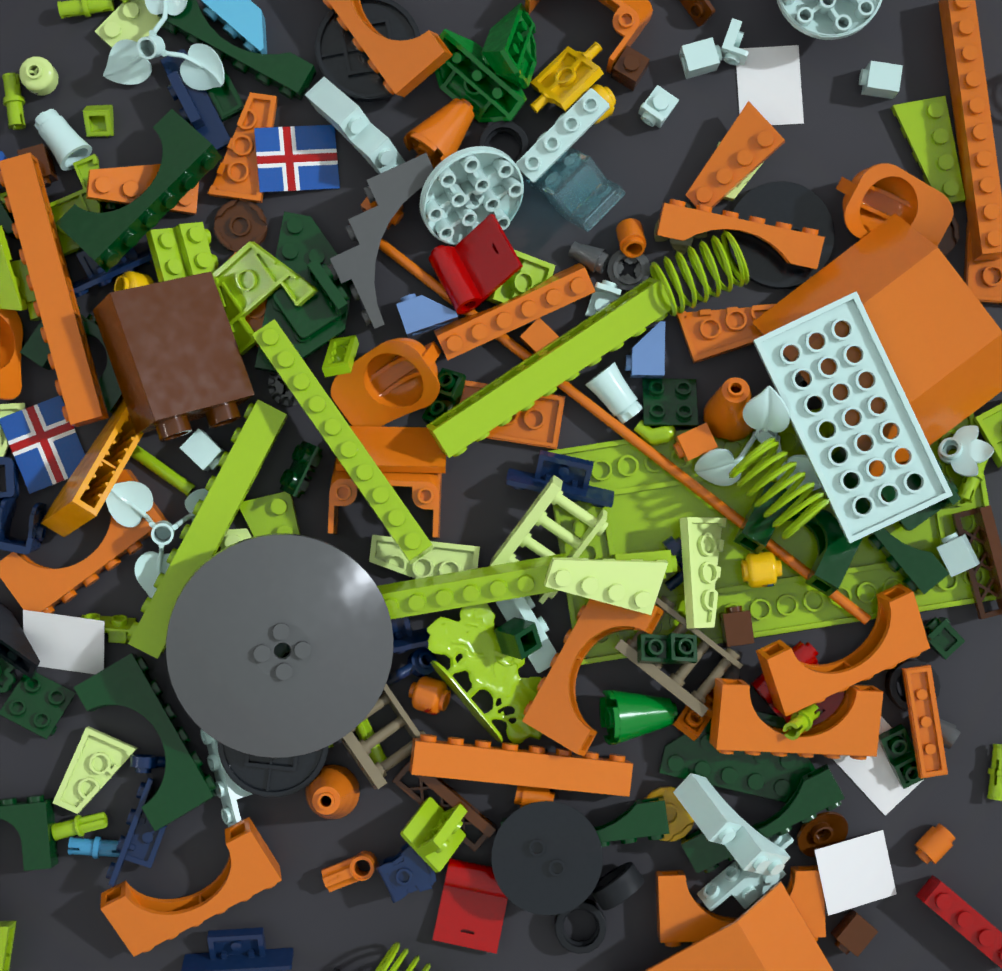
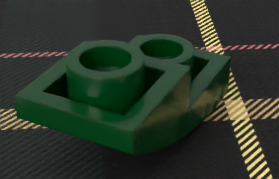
M446 368L441 369L438 374L440 391L436 400L427 407L422 416L425 423L429 424L459 404L465 385V374Z
M641 633L637 635L638 663L651 664L697 663V635Z
M902 724L879 735L878 740L903 789L925 779L918 777L914 748Z

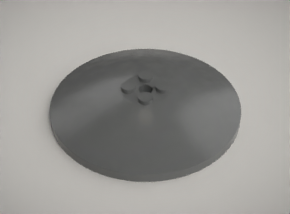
M289 533L266 534L244 539L226 547L208 559L194 572L180 592L170 616L166 637V659L170 680L178 700L192 720L205 733L232 749L250 755L270 758L300 756L318 751L335 743L355 729L366 718L381 696L388 680L393 657V630L389 611L381 592L368 573L353 558L335 546L316 538ZM279 643H286L290 646V652L285 657H278L274 654L275 646Z

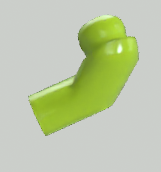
M643 420L633 430L652 445L668 443L676 433L674 426L652 428L644 426Z

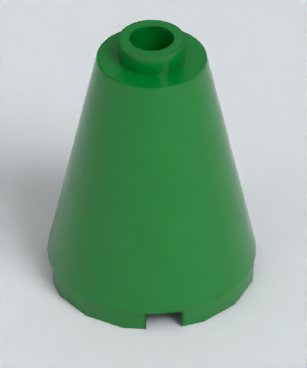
M604 690L602 693L606 696L601 697L599 702L601 728H607L608 735L603 736L608 745H616L671 726L678 715L676 704L672 703L669 698Z

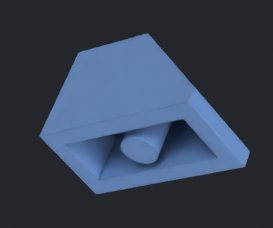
M416 294L406 295L400 299V303L396 304L408 338L458 320L456 311L423 295L417 297Z
M660 321L631 349L630 355L625 356V371H630V378L664 377L666 322Z

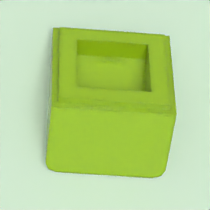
M113 105L86 106L83 110L86 137L114 136Z

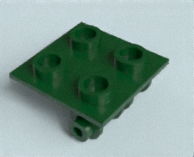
M642 378V420L644 421V426H687L688 428L698 426L696 379Z
M302 441L301 445L298 444L292 453L293 462L290 468L286 469L281 476L280 484L282 485L280 489L297 498H300L301 494H305L310 482L304 480V477L312 480V477L306 475L308 470L315 473L316 470L310 468V465L318 467L323 457L321 455L323 450L305 441Z
M35 673L32 679L24 674L0 710V716L47 740L49 735L53 736L56 732V724L76 693L38 673Z

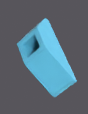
M200 0L204 6L202 10L204 14L213 22L218 19L224 25L223 30L233 39L238 37L244 42L243 47L247 51L267 54L265 17L262 10L251 0Z

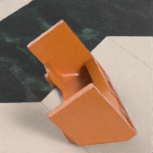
M525 0V9L529 15L540 0ZM598 0L615 12L612 20L613 28L624 37L609 57L606 69L608 73L611 74L614 65L626 46L631 47L650 21L653 9L648 0Z
M336 461L329 491V534L338 533L339 506L351 505L356 500L358 488L346 471H336ZM382 472L391 486L412 487V499L417 507L433 510L432 537L440 538L442 473Z

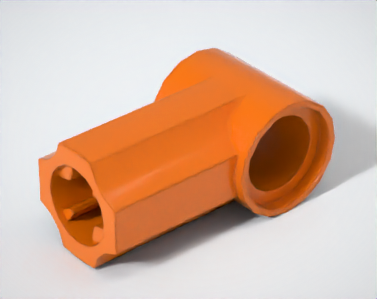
M361 851L356 856L323 868L321 870L322 879L329 893L355 882L369 879L376 870L378 862L375 854L370 851ZM359 860H366L370 865V870L366 872L360 870L357 862Z

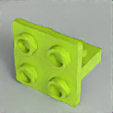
M428 797L400 832V835L432 870L438 873L466 837L465 832L460 827L463 825L461 820L468 811L461 804L444 811L432 797Z

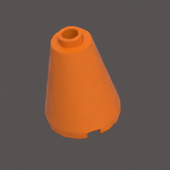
M453 99L404 136L403 141L409 151L413 148L418 153L416 157L427 153L433 168H435L445 158L458 151L475 116L473 106L466 99Z
M737 377L726 380L706 403L704 423L707 422L714 437L735 442L745 439L753 432L754 429L747 425L743 419L744 406L753 398L749 385L745 380Z
M325 765L318 776L306 786L305 794L309 807L318 816L325 819H340L353 811L359 800L360 789L355 775L349 769L339 765Z

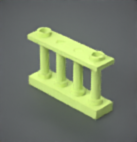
M553 475L492 557L490 566L519 561L515 558L516 555L514 554L518 546L522 548L525 546L540 557L556 555L531 537L532 534L529 532L534 525L538 527L540 525L572 546L573 549L567 558H579L595 535L601 536L607 528V511L603 509L597 517H594L562 495L563 481ZM550 503L559 505L589 526L581 539L547 516L548 513L545 510ZM558 591L540 594L539 602L544 604L548 597L553 599Z

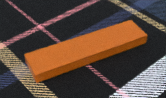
M931 665L902 668L918 777L928 778L947 775L948 770Z

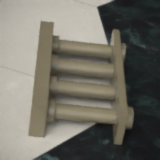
M662 596L660 599L657 597L655 604L664 610L660 620L667 613L679 622L672 633L685 634L689 630L701 640L697 645L698 662L709 648H712L723 657L697 691L693 690L690 694L682 688L685 684L684 679L697 663L682 664L675 674L671 673L670 676H667L660 670L663 667L662 664L638 663L637 635L641 633L647 634L645 632L638 631L632 639H628L626 642L621 639L614 648L703 717L709 709L704 705L707 701L705 698L714 688L715 678H721L731 665L740 669L743 666L738 661L741 656L729 647L726 650L722 649L697 628L687 629L686 619L673 610L676 605L665 596Z
M387 684L375 706L364 720L387 704L390 705L397 718L365 741L363 739L358 741L353 733L356 729H353L340 739L374 790H378L387 784L384 779L387 776V771L411 755L413 740L381 763H373L369 757L371 749L403 726L412 739L420 738V734H426L423 730L418 731Z

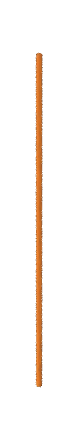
M381 239L379 249L452 305L439 281L386 240ZM474 309L464 315L467 317L479 312ZM507 334L495 338L523 361L533 355ZM566 381L557 386L737 527H741L745 519L576 387ZM770 538L765 548L803 578L807 579L811 569ZM838 590L828 596L864 625L870 620L871 616Z

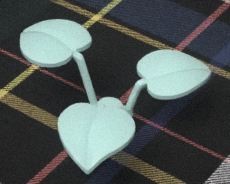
M144 0L148 11L154 15L162 14V18L149 31V36L140 38L138 42L129 39L118 41L109 53L107 66L103 73L105 78L116 83L126 85L139 84L146 81L152 72V65L149 59L162 55L163 57L170 56L185 59L180 66V74L186 85L193 89L208 90L221 87L225 79L222 61L218 54L208 45L193 44L189 48L188 55H186L185 53L165 50L163 39L157 35V32L167 20L168 14L175 16L182 13L187 6L188 0Z
M770 385L760 394L749 400L744 406L743 419L747 425L756 429V431L752 433L750 440L740 455L734 459L733 454L727 449L711 450L701 456L696 462L694 471L697 475L719 486H729L736 483L742 473L734 478H729V472L745 457L757 439L760 443H763L768 438L775 437V441H779L776 451L777 453L782 452L781 437L778 435V432H782L788 427L790 414L782 398ZM793 455L787 459V462L785 461L781 465L783 466L792 461L797 462L796 469L788 478L798 472H806L805 479L795 490L809 482H815L812 491L821 488L820 482L806 455ZM785 472L776 477L777 481L785 474ZM791 483L785 488L789 489L793 485V483Z
M137 481L115 483L109 493L106 504L110 514L119 524L125 527H136L143 517L149 523V526L152 527L151 538L159 545V553L154 551L143 553L137 559L134 568L138 583L150 598L153 597L157 588L153 587L157 577L161 572L165 574L170 565L166 562L170 553L164 554V545L172 541L174 530L178 529L179 526L191 518L193 522L196 515L192 514L197 502L199 499L204 501L209 492L205 488L192 492L186 498L185 508L190 514L184 516L173 525L165 520L155 523L146 513L153 506L152 492L146 485Z

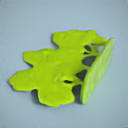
M485 603L462 607L459 622L445 617H440L427 628V632L430 634L428 649L432 653L446 655L450 658V668L446 670L437 661H432L431 665L483 728L495 740L502 743V735L492 724V720L497 719L507 723L506 733L512 743L521 744L529 737L540 740L542 733L522 722L525 717L523 714L524 709L530 701L535 699L538 693L537 686L542 678L520 677L518 669L524 665L525 658L521 660L501 653L494 632L495 615L489 605ZM462 654L463 658L457 663L456 656ZM468 672L470 682L472 683V688L468 692H465L453 677L455 673ZM479 690L488 691L493 698V708L485 714L471 699ZM501 698L502 704L496 706L497 699ZM505 706H511L515 709V712L505 715L503 711L498 713V710ZM516 718L517 721L511 724L508 720Z

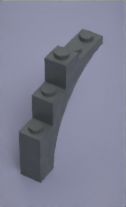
M427 153L366 180L367 187L363 188L369 202L375 201L377 206L348 219L350 225L345 227L351 241L357 240L359 245L331 257L330 261L332 264L327 265L333 274V280L339 279L341 283L352 280L353 284L349 286L355 301L361 299L365 308L360 311L367 326L372 324L374 329L384 325L377 304L374 283L375 262L380 242L390 220L402 204L424 186L425 181L434 168Z

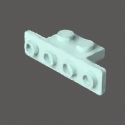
M590 88L567 112L560 115L555 124L548 131L544 132L537 139L536 143L516 162L520 171L532 183H535L610 108L609 103L593 88Z
M526 596L497 601L496 604L507 622L514 617L535 622L542 647L529 655L528 658L537 673L548 669L557 652L545 633L550 629L542 616L536 618L531 610L536 607L531 597Z
M201 729V739L207 745L209 753L207 757L208 766L214 772L217 789H215V792L221 798L223 809H221L222 819L230 827L242 821L236 800L252 795V793L239 787L228 776L220 761L218 741Z
M789 833L781 836L774 834L767 838L783 849H786L794 841ZM735 860L705 885L697 895L710 911L717 908L731 895L736 898L744 909H747L782 879L786 873L782 870L772 877L745 871Z

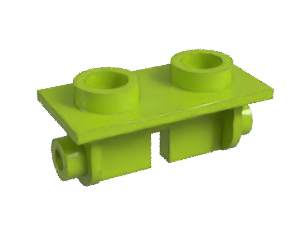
M88 613L81 616V618L105 621L104 633H108L109 643L128 644L131 637L127 636L136 621V618H128L126 615L100 616L98 613Z

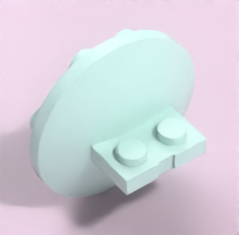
M777 0L783 16L794 28L805 35L823 40L841 39L857 33L872 20L882 3V0Z
M475 146L451 154L433 169L422 188L420 213L424 224L438 240L455 246L490 214L495 215L502 230L507 229L516 215L523 198L524 182L520 169L510 156L493 147Z

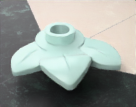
M969 425L959 428L953 437L944 439L938 447V455L944 463L951 464L955 473L966 477H973L978 475L977 463L988 460L994 453V448L987 442L977 439L979 434L978 426ZM957 449L954 454H948L949 450Z

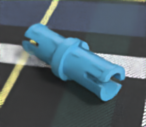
M95 836L94 839L70 837L68 855H89L93 859H99L100 856L119 857L120 852L116 851L119 841L102 840V837Z

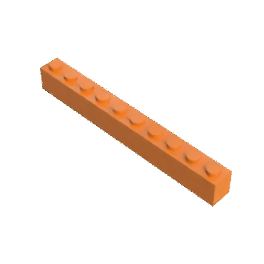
M940 0L938 2L962 182L966 198L965 205L973 261L997 259L1002 257V192L976 1Z
M26 153L1 160L0 183L2 187L6 188L8 195L5 197V204L9 213H13L15 222L12 223V230L15 237L20 239L22 249H19V255L22 263L27 265L29 275H26V281L29 289L34 291L36 301L33 302L36 315L41 317L43 327L40 328L43 341L49 345L51 353L48 354V361L50 367L53 370L55 369L58 380H55V387L59 396H63L65 406H62L63 416L66 422H70V425L75 427L108 419L107 409L38 159L31 153Z

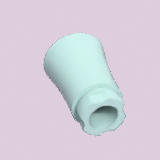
M49 109L36 117L34 126L63 171L74 169V162L90 156L92 147L71 128L56 110Z
M615 362L585 384L622 424L643 409L640 403L636 401L638 398L624 380Z

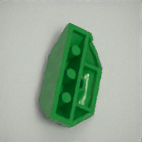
M522 3L514 7L490 29L481 52L485 64L488 67H492L496 75L526 89L530 85L537 64L536 42L533 35L536 33V26Z
M444 29L439 37L453 56L435 71L439 88L452 99L457 98L461 100L463 98L470 102L474 108V118L478 122L512 121L527 100L522 88L496 75L492 67H488L485 64L481 52L483 48L480 45Z

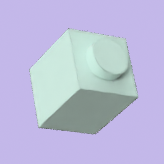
M713 37L683 45L679 52L686 79L717 71L720 61H722L720 46L715 45Z
M870 61L867 67L860 72L859 85H863L861 95L893 99L900 89L903 65Z
M199 428L180 447L202 470L207 472L210 469L214 471L219 467L218 463L225 452L204 430Z
M956 532L941 539L942 545L936 547L951 577L980 564L966 534L959 537Z

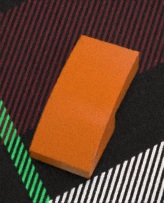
M714 688L705 698L707 701L704 705L709 709L703 717L686 705L672 724L693 741L700 736L712 718Z

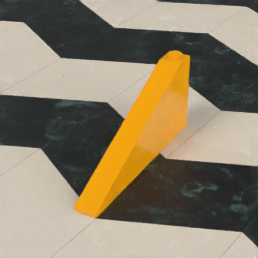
M124 399L70 476L41 524L62 537H66L97 516L144 434L136 435Z

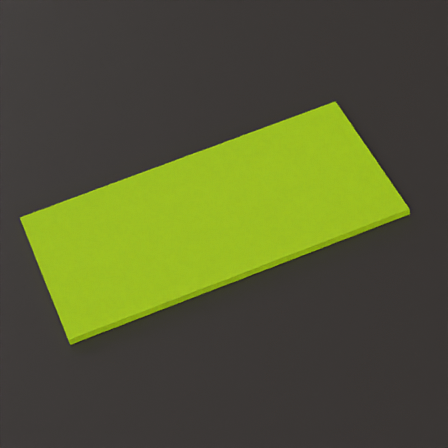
M814 409L810 411L816 413L820 411V409ZM974 413L930 445L935 458L942 466V472L948 480H951L956 485L957 489L961 484L963 476L955 473L951 464L944 463L940 459L938 447L944 439L953 437L959 428L969 425L976 426L973 421ZM789 421L788 427L784 431L778 432V435L781 437L782 451H788L787 459L793 455H806L791 421ZM825 421L820 425L819 432L821 436L829 438L833 435L834 426L830 422ZM691 429L676 431L673 439L668 443L652 445L647 442L744 518L748 514L759 490L750 497H745L746 492L778 461L776 460L741 487H737V482L729 486H719L708 482L694 471L696 462L703 455L685 463L684 459H679L675 453L673 444L676 442L674 438ZM752 433L745 439L735 442L714 437L718 445L715 449H727L733 454L735 459L750 440ZM625 439L548 451L594 461L589 486L614 491L612 507L599 508L583 501L574 502L594 517H597L604 509L607 511L606 522H608V526L602 535H595L579 558L603 560L612 559L614 554L663 551L666 548L662 542L672 536L674 539L678 537L681 539L680 518H726ZM758 439L755 440L745 457L761 444ZM840 447L834 448L831 454ZM768 449L759 459H757L753 464H751L747 469H745L742 472L740 479H742L769 452L770 449ZM957 449L949 450L948 454H954ZM985 477L983 481H980L972 503L960 500L952 506L942 508L910 531L904 530L899 521L884 528L904 544L918 550L932 552L948 571L936 547L943 544L942 538L956 532L951 514L989 505ZM822 487L812 491L806 499L816 493L824 492ZM824 493V496H823L822 501H823L824 499H827L825 493ZM552 504L555 522L581 539L589 526L559 505ZM830 504L823 508L836 518ZM974 514L961 517L963 529L972 534L976 527ZM726 520V527L722 528L721 531L724 547L723 551L719 552L718 566L721 567L720 578L717 579L715 584V590L718 592L715 627L697 628L716 644L723 643L719 613H726V607L742 605V610H750L754 638L859 621L827 595L806 584V579L783 561H781L782 576L777 577V582L774 586L752 588L747 582H743L741 560H745L747 554L753 552L734 542L740 528L730 520ZM786 521L775 528L771 539L808 568L812 569L817 558L818 546L811 531L803 526L788 539H782L781 534L794 521ZM867 535L862 538L837 590L871 616V620L876 619L878 612L876 594L899 583L904 585L902 582L904 578L899 571L894 572L886 564L885 559L887 557L881 550L877 551L871 546L867 540L870 536ZM557 537L560 554L566 553L568 556L573 547ZM973 540L971 546L979 559L983 553V548L981 544ZM764 548L761 552H770V551H768L766 548ZM677 564V572L666 573V578H663L657 597L659 599L662 596L668 598L676 605L673 610L686 619L684 582L672 591L665 585L667 580L682 570ZM980 566L975 575L978 583L986 586L990 579V574L988 570ZM966 571L953 577L949 573V575L924 595L914 592L919 612L975 603ZM566 592L571 628L573 629L578 621L577 614L583 605H587L589 598ZM987 593L982 602L996 600V597ZM666 613L652 634L668 635L674 631L679 622ZM624 630L606 636L590 649L581 665L627 658L614 647L621 639L625 642L628 639H632L638 631ZM689 630L685 633V634L694 635V634L691 633ZM697 637V645H698L701 640Z

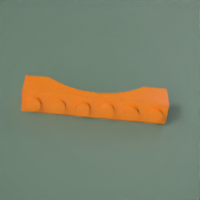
M670 199L669 203L662 204L656 236L684 241L696 234L710 230L726 229L741 231L768 243L781 255L787 264L811 269L818 268L825 239L823 236H818L819 230L803 227L802 232L791 230V224L777 221L775 226L765 224L766 219L749 216V221L738 218L739 213L723 210L722 215L711 213L712 207L698 204L696 209L685 207L686 202Z
M578 263L554 274L546 281L521 295L482 312L455 320L434 330V333L447 360H450L596 291L586 268Z

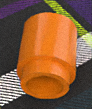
M634 218L621 221L616 227L621 252L629 258L641 256L646 248L642 223Z
M517 785L514 804L520 805L521 808L535 802L554 801L555 792H551L548 788Z
M939 823L936 827L932 826L917 841L915 847L918 850L915 854L926 864L930 861L936 864L952 848V842L956 838Z

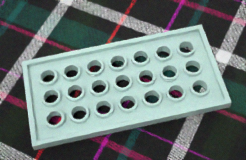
M857 291L753 340L776 392L782 398L789 411L790 421L827 499H829V504L848 543L861 539L953 496ZM843 321L848 324L849 333L846 337L836 335L834 327L837 322ZM814 333L820 334L824 339L822 348L818 350L813 349L809 345V337ZM791 345L798 350V357L795 361L790 362L784 358L783 350L786 346ZM850 347H857L861 351V359L857 363H852L847 359L846 353ZM824 359L834 361L836 369L833 374L826 375L822 372L821 363ZM799 371H805L810 376V383L806 387H800L795 382V376ZM863 372H868L873 377V384L869 388H863L859 384L858 379ZM837 384L844 385L848 390L847 397L844 400H837L833 396V388ZM812 396H817L822 401V408L816 413L811 412L807 407V401ZM876 397L883 399L885 402V409L880 414L874 413L870 406L871 401ZM851 409L856 410L860 416L859 422L854 426L848 425L845 421V414ZM825 421L830 422L834 426V433L829 438H824L819 432L820 425ZM887 423H893L897 427V435L893 439H887L883 435V427ZM861 435L869 436L872 441V445L867 451H861L857 446V440ZM836 447H842L846 452V458L841 463H835L831 458V452ZM900 448L906 449L909 453V460L903 465L898 464L895 460V453ZM875 460L880 461L884 467L883 473L877 477L869 472V465ZM849 472L855 473L858 477L857 485L851 489L847 488L843 483L844 476ZM915 473L920 476L921 485L918 489L911 490L907 486V478ZM885 486H892L896 492L895 498L890 502L884 501L881 497V491ZM860 498H866L870 502V509L864 514L858 513L855 508L856 501Z

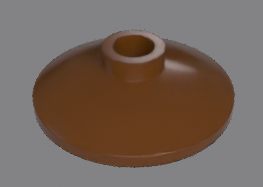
M837 812L817 814L815 819L804 823L799 830L797 845L800 851L807 856L816 857L814 850L843 842L848 834V823Z

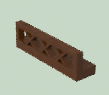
M991 505L951 514L958 537L966 534L969 537L970 544L974 540L981 544L983 548V553L979 558L980 564L966 570L979 619H985L1001 615L1002 546ZM974 514L976 527L971 534L963 529L960 518ZM980 566L988 570L990 574V579L986 586H983L976 580L975 575ZM987 593L996 597L999 609L985 612L982 601Z
M410 760L392 780L419 805H422L425 801V789H432L440 796L441 804L438 805L443 810L444 807H454L461 804L468 811L461 820L463 822L462 830L465 832V825L473 824L482 832V835L475 843L467 836L463 840L474 852L487 837L490 838L496 831V825L440 777L415 775L419 778L420 786H407L401 778L409 770ZM413 790H420L421 797Z

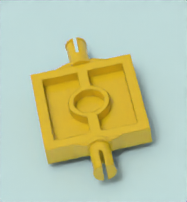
M595 41L585 52L575 51L567 46L530 82L534 90L541 94L530 104L532 110L538 113L547 103H553L566 111L604 74L601 68L592 62V59L603 50L600 44Z

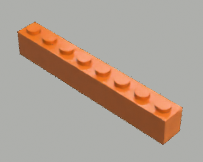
M420 734V738H413L409 771L411 775L629 797L633 763L625 760L626 756L620 754H609V758L599 757L597 752L587 751L585 756L574 755L571 750L556 748L555 753L545 752V747L529 745V750L518 749V744L503 742L502 747L491 746V741L475 740V744L464 743L463 738L448 737L447 741L437 740L435 735Z

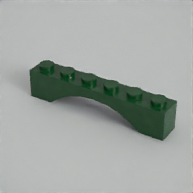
M188 0L187 6L182 13L175 16L168 14L167 20L162 25V28L172 35L176 36L179 33L185 36V40L191 45L196 43L208 45L218 54L221 61L225 58L232 62V67L239 72L246 74L248 71L256 75L255 79L265 86L269 87L270 84L279 88L278 92L289 99L296 97L302 100L316 75L313 64L291 52L259 54L232 45L220 37L208 24L196 0ZM162 14L157 15L159 19L162 18Z
M840 447L831 454V458L835 463H841L846 458V452ZM849 472L844 476L843 483L849 489L854 488L858 483V477L855 473ZM860 498L856 501L855 508L858 513L864 514L868 512L870 507L866 498ZM885 528L869 534L870 537L867 540L871 546L885 554L887 557L885 559L886 564L894 572L899 571L904 578L902 581L904 586L913 592L924 595L949 575L948 571L932 552L918 550L904 544L892 536Z
M825 764L802 776L790 800L777 813L751 826L766 838L774 834L781 836L791 831L792 825L800 821L804 824L817 817L816 813L826 808L827 811L837 808L842 804L841 800L845 799L828 765ZM700 829L681 838V846L697 874L702 871L709 873L719 867L718 863L727 858L729 861L735 860L725 845L708 841Z
M664 796L636 800L628 810L616 819L594 827L599 836L601 846H609L610 841L618 840L621 841V844L635 843L637 838L648 837V840H659L664 838V834H670ZM508 817L502 818L501 825Z

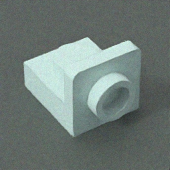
M734 18L731 20L721 48L722 58L731 65H744L749 52L739 48L744 32L740 31L742 21Z
M657 85L645 103L643 102L640 106L638 114L641 115L640 118L651 127L655 125L661 128L678 104L679 99Z
M602 280V283L596 282L594 287L596 292L592 293L585 316H592L618 299L622 292L621 289L617 288L618 285L607 280Z

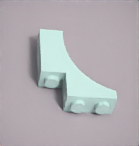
M323 77L305 94L315 110L354 146L378 174L405 163L390 139L368 120L354 101L328 79Z
M690 773L673 792L708 841L725 845L743 870L773 877L784 869V864L791 858L785 849L768 840L741 818L719 795L706 777Z

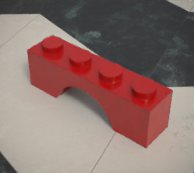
M932 875L917 893L916 897L1002 969V932L942 881Z

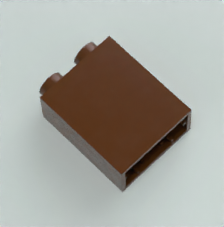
M211 272L110 292L93 309L136 435L156 430L159 440L163 442L190 433L192 428L189 421L206 417L209 427L216 428L241 418L238 406L255 394Z

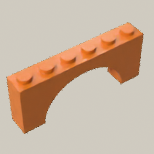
M322 0L329 9H334L338 14L336 18L338 23L344 30L351 32L354 37L352 39L353 44L359 51H364L367 54L369 66L377 74L380 72L385 79L383 85L392 95L407 96L453 56L439 35L430 30L410 40L399 41L384 37L367 19L360 0Z
M124 469L116 483L125 481L139 482L132 471ZM153 501L152 508L146 513L155 523L162 520L168 521ZM111 515L109 529L102 543L91 555L81 562L69 567L54 569L35 563L25 554L12 552L0 561V578L23 610L53 614L56 611L53 607L60 602L65 604L78 595L76 590L83 585L87 588L99 580V573L105 569L107 571L114 569L121 563L120 558L126 553L132 555L143 547L141 542L149 536L151 537L152 527L149 526V523L143 517L136 527H125L119 524Z
M899 583L876 594L878 612L872 631L854 652L838 661L818 665L801 662L794 655L792 648L780 639L756 650L774 707L786 717L793 715V713H798L799 710L821 703L827 697L837 692H844L850 686L860 681L869 680L875 674L883 670L892 669L898 663L909 658L918 657L921 652L930 649L914 592Z
M589 599L587 605H583L577 614L578 621L574 628L566 633L563 640L565 644L561 652L556 653L550 663L552 668L547 677H543L537 686L538 693L535 699L530 701L525 707L523 713L525 717L522 722L572 752L585 756L598 732L585 721L576 701V678L583 659L597 642L612 633L624 630H637L652 634L664 610L654 605L652 614L648 615Z
M715 678L709 743L717 752L722 754H734V751H744L745 754L754 756L761 755V752H771L772 755L785 757L788 753H797L798 756L812 758L814 754H824V757L839 759L840 755H849L857 760H866L867 756L877 757L883 691L874 685L850 686L846 690L842 703L829 718L812 726L807 732H802L797 739L790 740L784 735L789 730L783 732V729L771 726L758 717L750 699V685L744 680Z
M250 817L225 829V842L229 850L228 861L221 874L210 885L199 892L181 898L158 899L136 891L125 880L101 893L100 909L133 957L142 952L145 953L152 950L156 945L166 940L174 939L179 933L191 927L199 926L204 920L216 914H222L233 905L245 902L253 895L264 889H270L282 881L280 865Z
M818 865L791 866L790 879L786 890L813 937L818 941V937H826L825 900ZM683 870L655 871L658 938L660 943H665V946L678 947L681 946V942H692L694 944L739 918L718 915L701 906L691 896Z

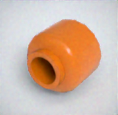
M423 676L417 683L413 682L411 684L408 696L412 698V706L416 710L437 715L448 707L451 691L448 690L447 684L444 681Z

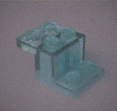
M572 147L535 183H532L529 179L526 180L531 188L546 196L561 217L587 232L626 194L621 186L606 179L590 156Z

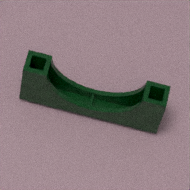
M173 109L153 126V129L161 139L162 161L155 179L142 195L120 209L103 213L89 212L74 204L56 222L106 273L132 247L137 245L139 240L151 228L155 227L159 220L170 209L174 208L178 201L190 189H193L222 159V156L215 147Z
M131 653L73 688L86 711L93 712L99 708L114 705L128 707L144 716L159 734L165 751V773L157 793L147 804L141 807L154 831H158L217 796L214 791L217 789V785L210 774L205 776L200 767L204 764L196 750L191 751L187 744L190 741L188 734L183 727H177L173 720L177 717L169 703L164 704L160 695L163 694L160 685L155 679L153 681L150 680L146 673L150 669L142 656L138 658L136 654Z

